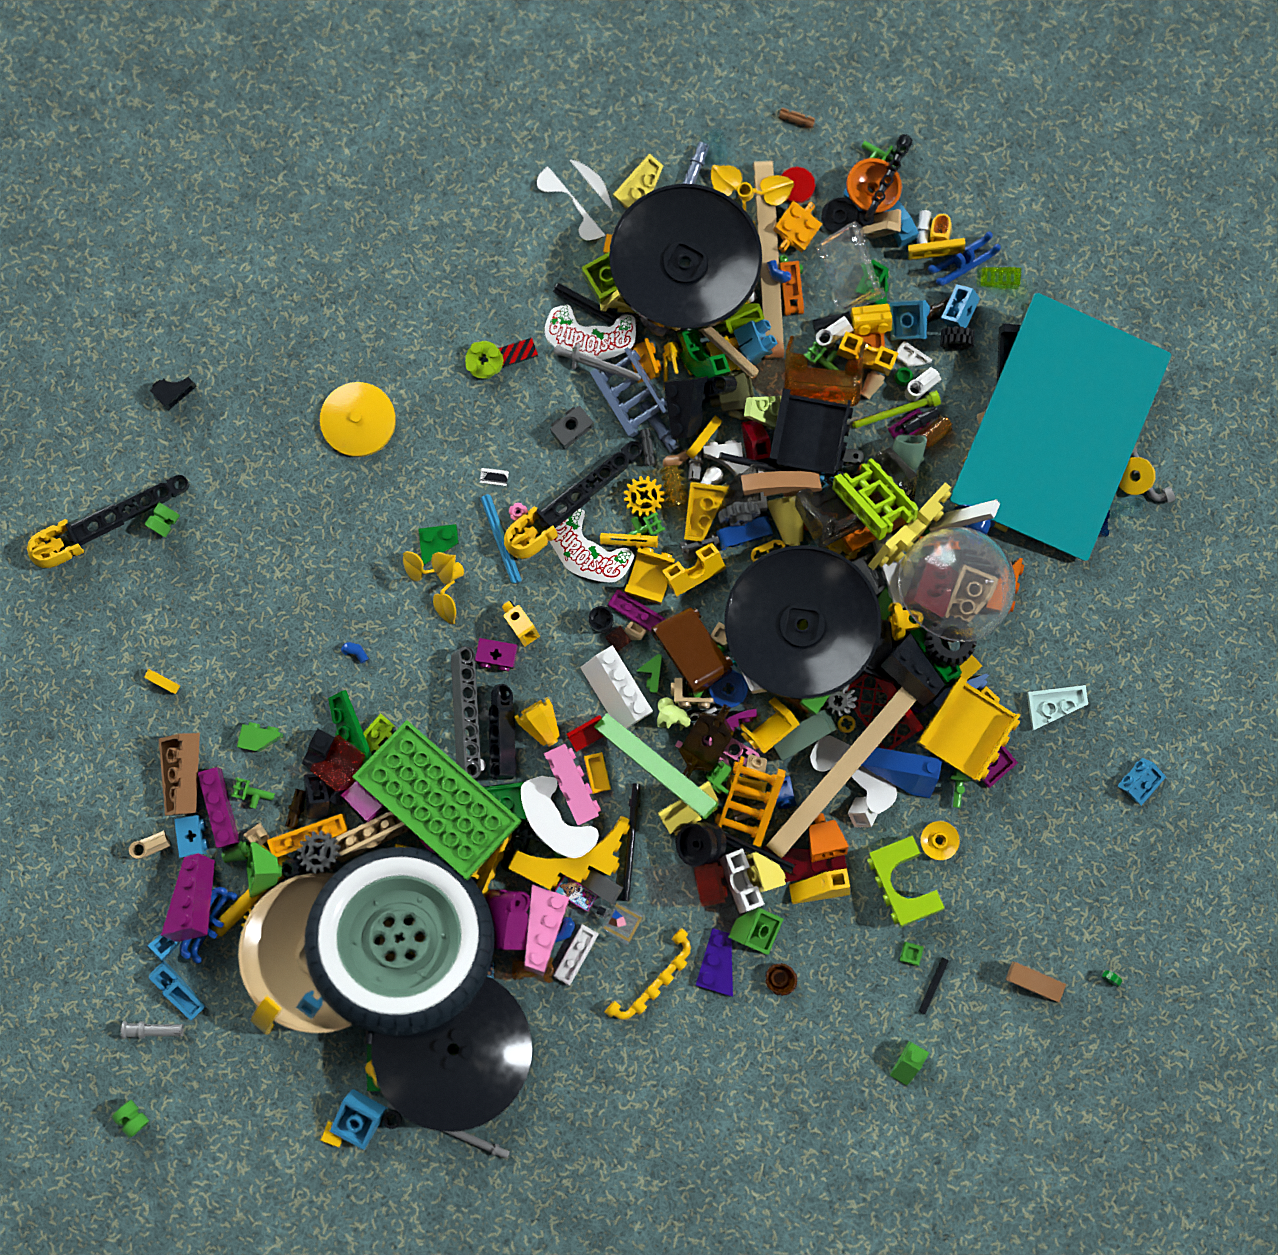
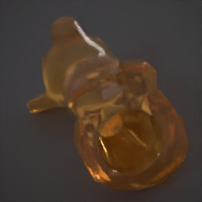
M552 957L549 958L545 973L541 976L548 983L553 982L551 977L554 973ZM513 961V980L538 976V974L525 970L524 961Z

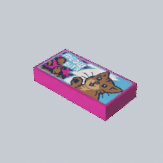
M564 875L555 890L556 893L569 897L570 902L587 912L598 896Z

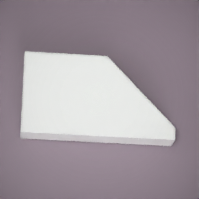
M905 341L902 342L896 351L899 353L896 359L907 367L930 364L932 362V359Z

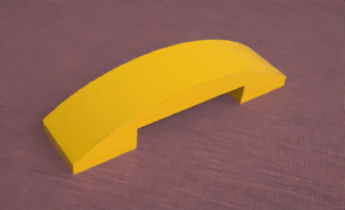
M266 995L255 1010L251 1022L265 1035H268L275 1026L273 1021L280 1014L282 1008Z

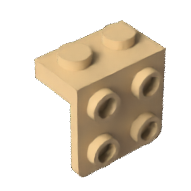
M675 678V683H671V694L674 696V702L679 708L687 709L691 708V705H698L699 709H710V706H714L713 698H684L683 678Z

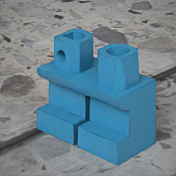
M765 319L758 322L750 321L734 331L737 342L741 346L742 355L753 365L760 363L761 358L765 355H771L773 353L772 348L778 344L773 335L766 337L765 332L771 329V325Z

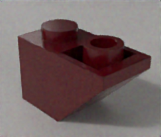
M753 420L741 422L746 457L752 460L769 458L771 453L770 439L763 425Z

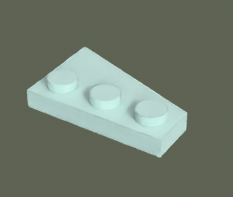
M1086 685L1027 692L1032 731L1088 705Z

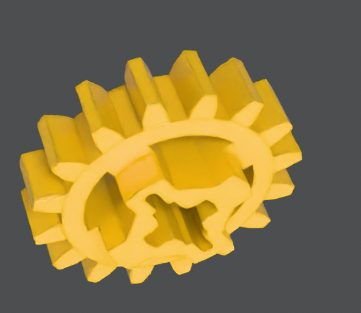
M639 476V481L632 479L633 485L627 484L629 491H624V495L628 496L624 498V502H629L626 508H632L633 515L638 512L640 518L642 514L648 517L650 512L652 514L656 513V508L661 510L662 506L659 503H664V499L661 496L665 493L664 491H659L662 485L656 486V479L651 482L649 476H647L646 480ZM641 485H647L646 487H643V488H639V487H638V486H641ZM653 490H655L657 494V500H655V498L652 497ZM645 493H647L648 499L644 498L643 500H641L640 494L644 495ZM632 494H633V495L636 497V499H637V500L635 501V504L632 502V499H631V495H632ZM642 506H650V508L642 509Z

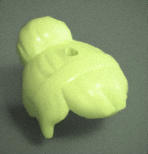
M665 697L658 701V710L660 712L657 717V726L659 728L667 726L668 729L671 724H680L681 731L684 727L690 726L691 719L683 709L675 706L671 698Z

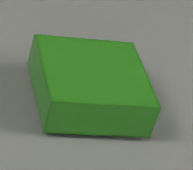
M904 941L899 961L919 966L924 947Z

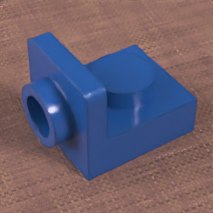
M790 776L784 778L776 801L778 809H788L796 805Z

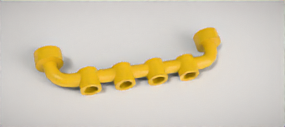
M681 928L672 937V940L677 945L680 943L683 945L682 952L672 960L671 964L659 974L657 979L647 987L644 993L635 1000L627 1011H620L621 1006L616 1001H613L604 1012L610 1018L614 1015L618 1019L625 1020L631 1018L635 1013L640 1015L647 1008L645 1002L649 998L652 1000L657 998L660 994L658 988L662 984L667 986L674 979L671 974L676 969L681 971L687 965L685 959L691 950L690 942L686 937L688 933Z

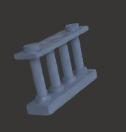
M627 347L624 350L628 356L615 365L625 368L633 363L638 371L636 374L641 376V379H643L648 388L627 402L620 403L617 398L619 393L638 380L626 379L616 387H611L608 381L614 374L597 368L590 373L628 436L634 437L639 434L637 431L639 424L661 410L664 414L668 415L666 399L660 397L640 364L639 360L641 358L635 349L632 351ZM652 394L657 404L635 419H630L627 414L629 412L628 409Z

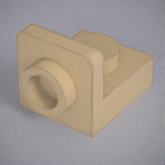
M749 754L746 767L765 773L767 759ZM742 774V776H741V777H744V778H749V779H754V780L762 781V780H760V779H757V778H754V777H750V776H747V775H744V774Z

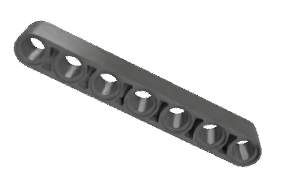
M464 646L454 651L451 655L456 764L465 772H467L468 767L471 770L470 776L474 779L481 773L475 654L470 647ZM461 653L464 655L465 660L461 658ZM462 672L465 674L466 679L463 678ZM463 691L466 693L467 698L464 697ZM464 710L467 712L468 717L464 715ZM465 729L469 732V736L465 734ZM466 748L470 751V755L466 753Z

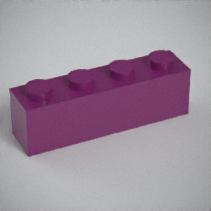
M215 767L198 772L216 847L224 848L239 843L240 839L222 768Z

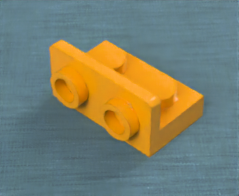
M645 338L644 342L635 344L630 349L637 351L641 358L639 362L651 380L659 377V371L662 368L659 360H655L654 353H656L653 342L649 343L648 338ZM631 363L634 373H637V369L635 368L633 363ZM640 379V380L637 381V382H638V383H641V382H644V381H643V379Z

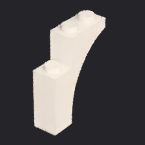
M736 440L726 441L725 444L710 442L707 443V446H703V456L725 466L737 478L742 489L741 475L764 472L761 469L719 460L720 452L743 457L741 442L737 443ZM763 492L745 495L746 502L757 503L760 511L767 510V499Z

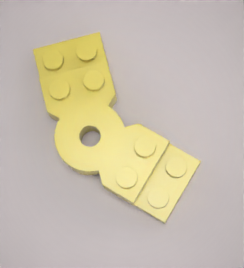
M946 482L918 511L917 519L904 525L883 545L868 564L872 570L878 566L883 567L885 564L890 566L894 561L898 563L905 556L903 552H907L914 545V542L933 521L937 523L944 516V507L940 503H945L950 498V492L952 491Z

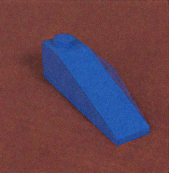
M876 747L861 766L905 790L910 795L930 798L939 780L942 759Z

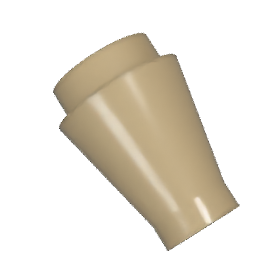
M872 370L867 374L860 395L870 400L871 396L883 385L885 377Z

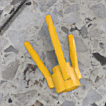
M670 342L664 345V382L668 381V360L672 361L674 373L678 374L676 360L679 359L683 349L679 348L677 342Z

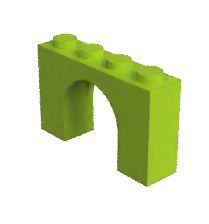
M913 835L869 853V859H867L868 866L877 875L875 877L878 888H882L885 895L882 897L886 906L891 907L893 913L890 915L894 925L898 924L899 928L942 912L945 909L937 890L917 898H905L899 895L892 887V871L898 865L920 856V851Z

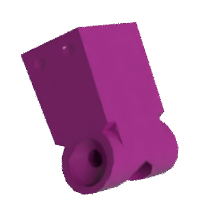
M494 888L489 890L486 895V901L493 921L494 948L526 950L528 914L526 911L530 906L529 895L525 892H509L504 889Z

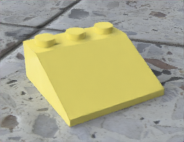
M709 781L699 787L718 804L720 803ZM678 800L658 813L669 834L674 833L675 836L684 825L701 820L700 815L682 800Z

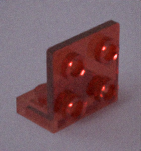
M336 735L326 761L313 764L310 771L337 792L345 790L355 783V779L352 776L361 768L365 754L340 735Z

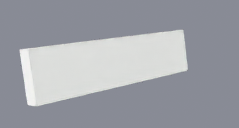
M997 500L946 512L937 523L935 521L931 523L929 530L932 533H937L993 519L1000 503Z

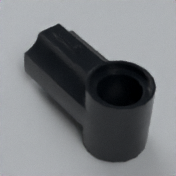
M298 856L282 862L283 875L290 878L299 874L309 873L306 867L300 865L303 860H299Z

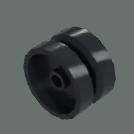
M711 821L689 823L680 829L676 838L677 853L682 861L690 866H702L719 861L724 855L727 846L723 830L718 824Z

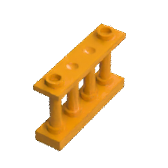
M741 756L739 762L735 761L732 773H735L722 813H717L714 823L718 824L720 828L724 825L751 834V837L754 838L753 845L761 847L786 771L778 768L776 774L769 775L743 766L745 757ZM740 773L769 782V785L772 786L770 792L766 791L765 793L738 784L737 781ZM737 791L761 799L766 803L765 808L758 810L731 801L733 792ZM728 808L757 817V820H760L759 825L751 827L725 818Z

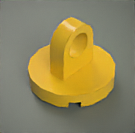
M893 602L889 605L888 611H891V616H889L888 621L891 622L892 637L895 641L904 640L905 631L916 630L921 627L924 617L920 611L915 609L903 610L899 602ZM909 616L917 617L918 623H911Z

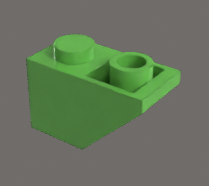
M249 722L248 725L242 724L237 747L261 752L283 738V733L279 732V728L268 726L267 729H262L260 724Z

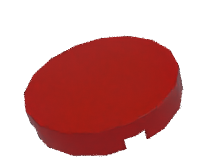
M791 167L782 173L781 176L787 177L794 182V186L786 200L787 202L791 203L794 200L796 203L801 204L811 198L815 189V179L811 172L802 167Z

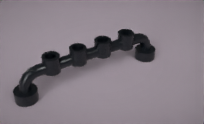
M902 134L897 139L895 157L888 164L887 173L880 180V187L872 196V203L867 212H862L858 217V223L861 227L869 226L874 222V213L885 199V192L893 183L892 177L900 169V161L905 157L912 145V138L909 135Z

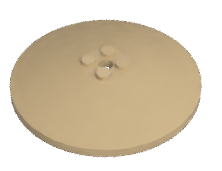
M320 872L318 874L299 875L271 889L250 912L239 942L241 977L254 1003L259 1006L267 995L282 1008L274 1021L289 1029L305 1033H329L353 1025L336 1014L324 1000L322 1002L323 1005L313 1019L296 1008L306 992L314 991L312 997L317 1000L321 997L311 980L307 968L304 938L312 905L321 889L334 873L324 874ZM391 919L384 922L385 927H392L394 925V921ZM380 937L379 945H382L385 939ZM388 954L385 957L387 962H392L396 959L394 954Z

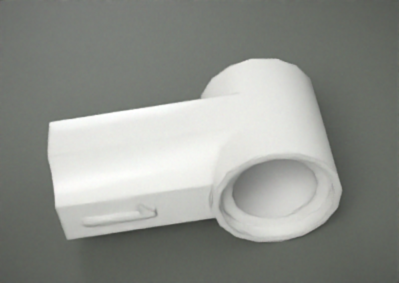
M844 316L826 329L820 330L816 335V340L823 348L829 349L834 343L844 337L846 331L851 333L854 329ZM824 335L830 336V340L827 343L821 342V338Z
M930 367L918 378L910 381L904 392L907 400L912 402L919 400L924 393L941 381V377L936 369ZM910 388H916L918 394L912 393Z

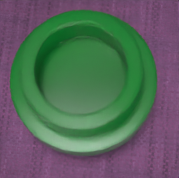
M899 368L895 372L894 380L900 386H908L910 381L913 380V373L908 368Z

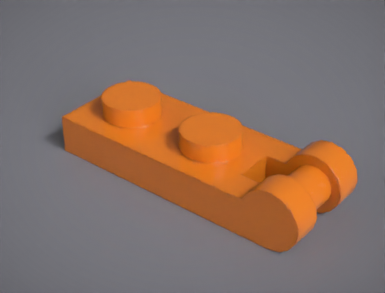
M799 261L779 263L780 270L788 271L791 274V280L782 283L785 316H790L791 313L804 314ZM790 300H797V305L790 306Z

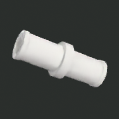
M923 210L919 213V225L916 227L919 232L917 244L928 243V237L931 232V212Z

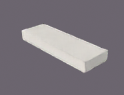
M582 924L553 976L570 986L599 933Z

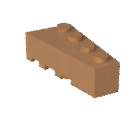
M180 733L159 739L165 816L196 813L200 733Z

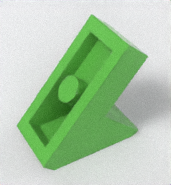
M662 654L656 655L637 670V673L652 674L651 677H647L646 688L650 689V694H657Z

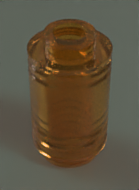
M940 416L920 432V435L927 438L926 448L933 447L952 431L951 426L953 424L948 417L945 416L943 418Z

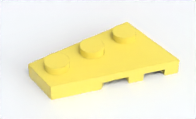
M649 153L613 194V197L628 209L640 197L654 190L663 165Z

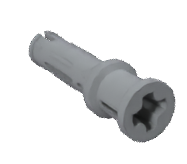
M123 1021L121 1038L138 1037L143 1039L146 1036L183 1037L184 1028L182 1027L184 1024H146L144 1021L139 1023Z

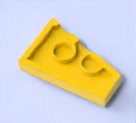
M697 482L690 483L684 539L693 541L705 539L729 486Z

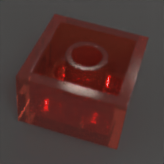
M718 863L693 867L701 906L725 902L728 893L726 885L722 886L721 878H724L722 866H718Z

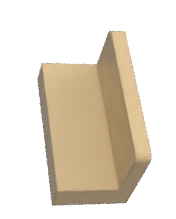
M896 209L874 215V222L869 226L861 227L860 235L877 238L901 232V210Z

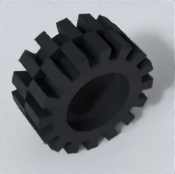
M957 326L941 329L940 347L950 350H968L974 347L975 330L973 331V329L968 327L958 328Z

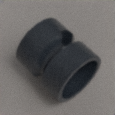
M597 606L589 613V625L594 632L604 634L612 629L614 620L610 609L604 606Z

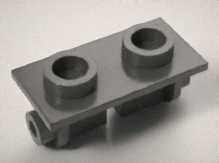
M716 533L706 535L702 541L687 540L680 542L684 561L697 558L696 551L711 542L718 551H721L719 538L716 536Z

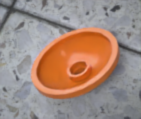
M878 158L864 159L855 164L849 172L846 182L847 192L852 202L866 212L872 203V196L878 191L880 187L879 182L887 173L888 162ZM898 172L893 175V183L886 190V197L875 213L889 210L899 200L902 182ZM868 188H871L873 193L869 192Z

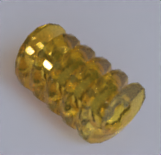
M671 465L660 469V473L663 474L661 480L665 482L663 488L667 489L664 495L668 496L666 498V503L670 504L668 507L681 506L688 503L689 500L684 498L689 493L682 490L687 487V484H681L686 477H680V474L684 472V470L678 469L680 465Z

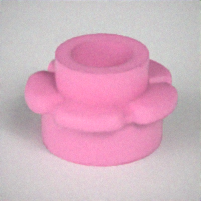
M515 503L514 506L509 508L510 517L514 521L528 512L526 506H523L522 503Z

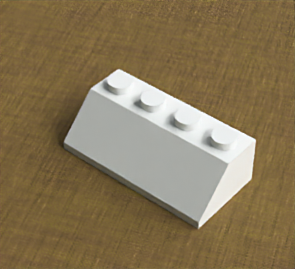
M613 645L580 667L607 713L626 729L653 713Z

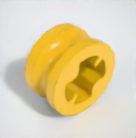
M849 715L842 716L838 721V728L844 733L853 731L856 726L854 718ZM843 719H847L848 722L851 721L852 726H849L850 729L846 730V727H842L841 722H844Z

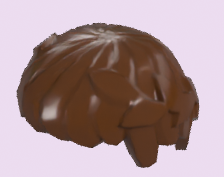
M783 963L774 964L766 972L765 982L774 994L784 996L795 990L797 975L788 965Z

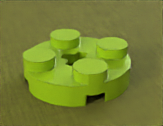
M489 341L474 342L466 353V369L479 379H490L500 372L503 366V355L499 348ZM486 355L488 362L481 365L480 359Z

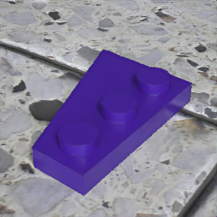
M712 928L695 985L733 997L732 940L729 938L730 933Z

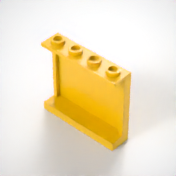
M959 677L916 744L977 782L980 779L984 780L988 775V766L990 763H995L1000 755L998 750L1001 746L1004 747L1010 739L1008 734L1019 725L1020 721L1018 718L1020 714L1011 712L967 684V680Z

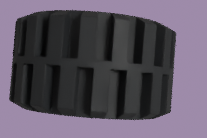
M949 615L948 618L944 616L940 620H936L925 635L924 646H927L925 652L930 654L929 659L931 661L935 659L936 665L939 666L941 663L944 668L948 666L955 668L957 665L960 666L966 662L972 655L977 641H974L977 636L976 633H972L974 628L967 625L969 623L967 620L963 622L961 621L962 617L958 616L954 619V615ZM943 633L955 635L960 642V649L956 651L946 649L940 641V635Z

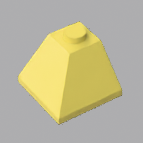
M757 852L745 855L750 866L747 869L749 881L754 887L758 886L759 892L786 885L785 874L780 865Z

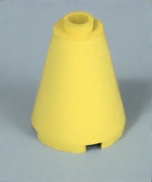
M803 494L767 501L768 509L784 544H788L789 547L799 546L800 542L803 541L805 502Z

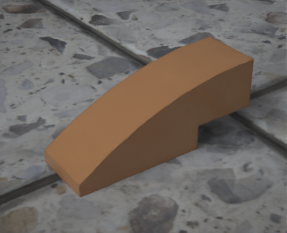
M1013 961L1005 979L1056 1002H1060L1066 987L1065 983Z

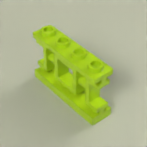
M872 458L868 460L867 464L861 465V475L852 479L847 473L843 474V476L840 473L834 477L832 489L878 540L885 538L887 532H892L893 524L891 522L902 517L906 523L916 520L918 514L916 503L906 496L904 490L900 489L894 483L892 477L888 476L882 470L880 464L876 463ZM872 478L875 482L870 485L867 481ZM860 485L863 489L857 492L854 488ZM878 491L885 500L875 505L868 496ZM896 504L899 508L893 511L891 507ZM884 511L886 515L881 519L878 514Z

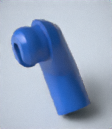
M776 260L767 263L771 278L774 281L786 283L791 280L790 272L779 270Z
M347 642L341 647V652L344 655H356L360 664L369 660L359 644Z
M571 917L563 919L561 931L558 932L555 943L571 937L575 928V923Z

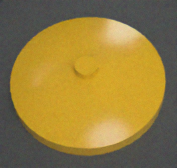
M353 382L338 387L327 397L320 412V427L326 441L339 453L351 457H364L378 452L389 442L395 430L396 414L390 399L381 389L368 383Z

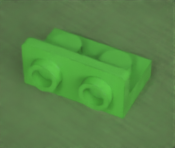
M719 759L715 767L706 774L705 778L709 780L712 788L719 794L722 791L728 794L729 790L721 785V783L728 780L732 768Z

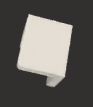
M856 797L848 812L854 827H872L878 815L868 808L866 797Z

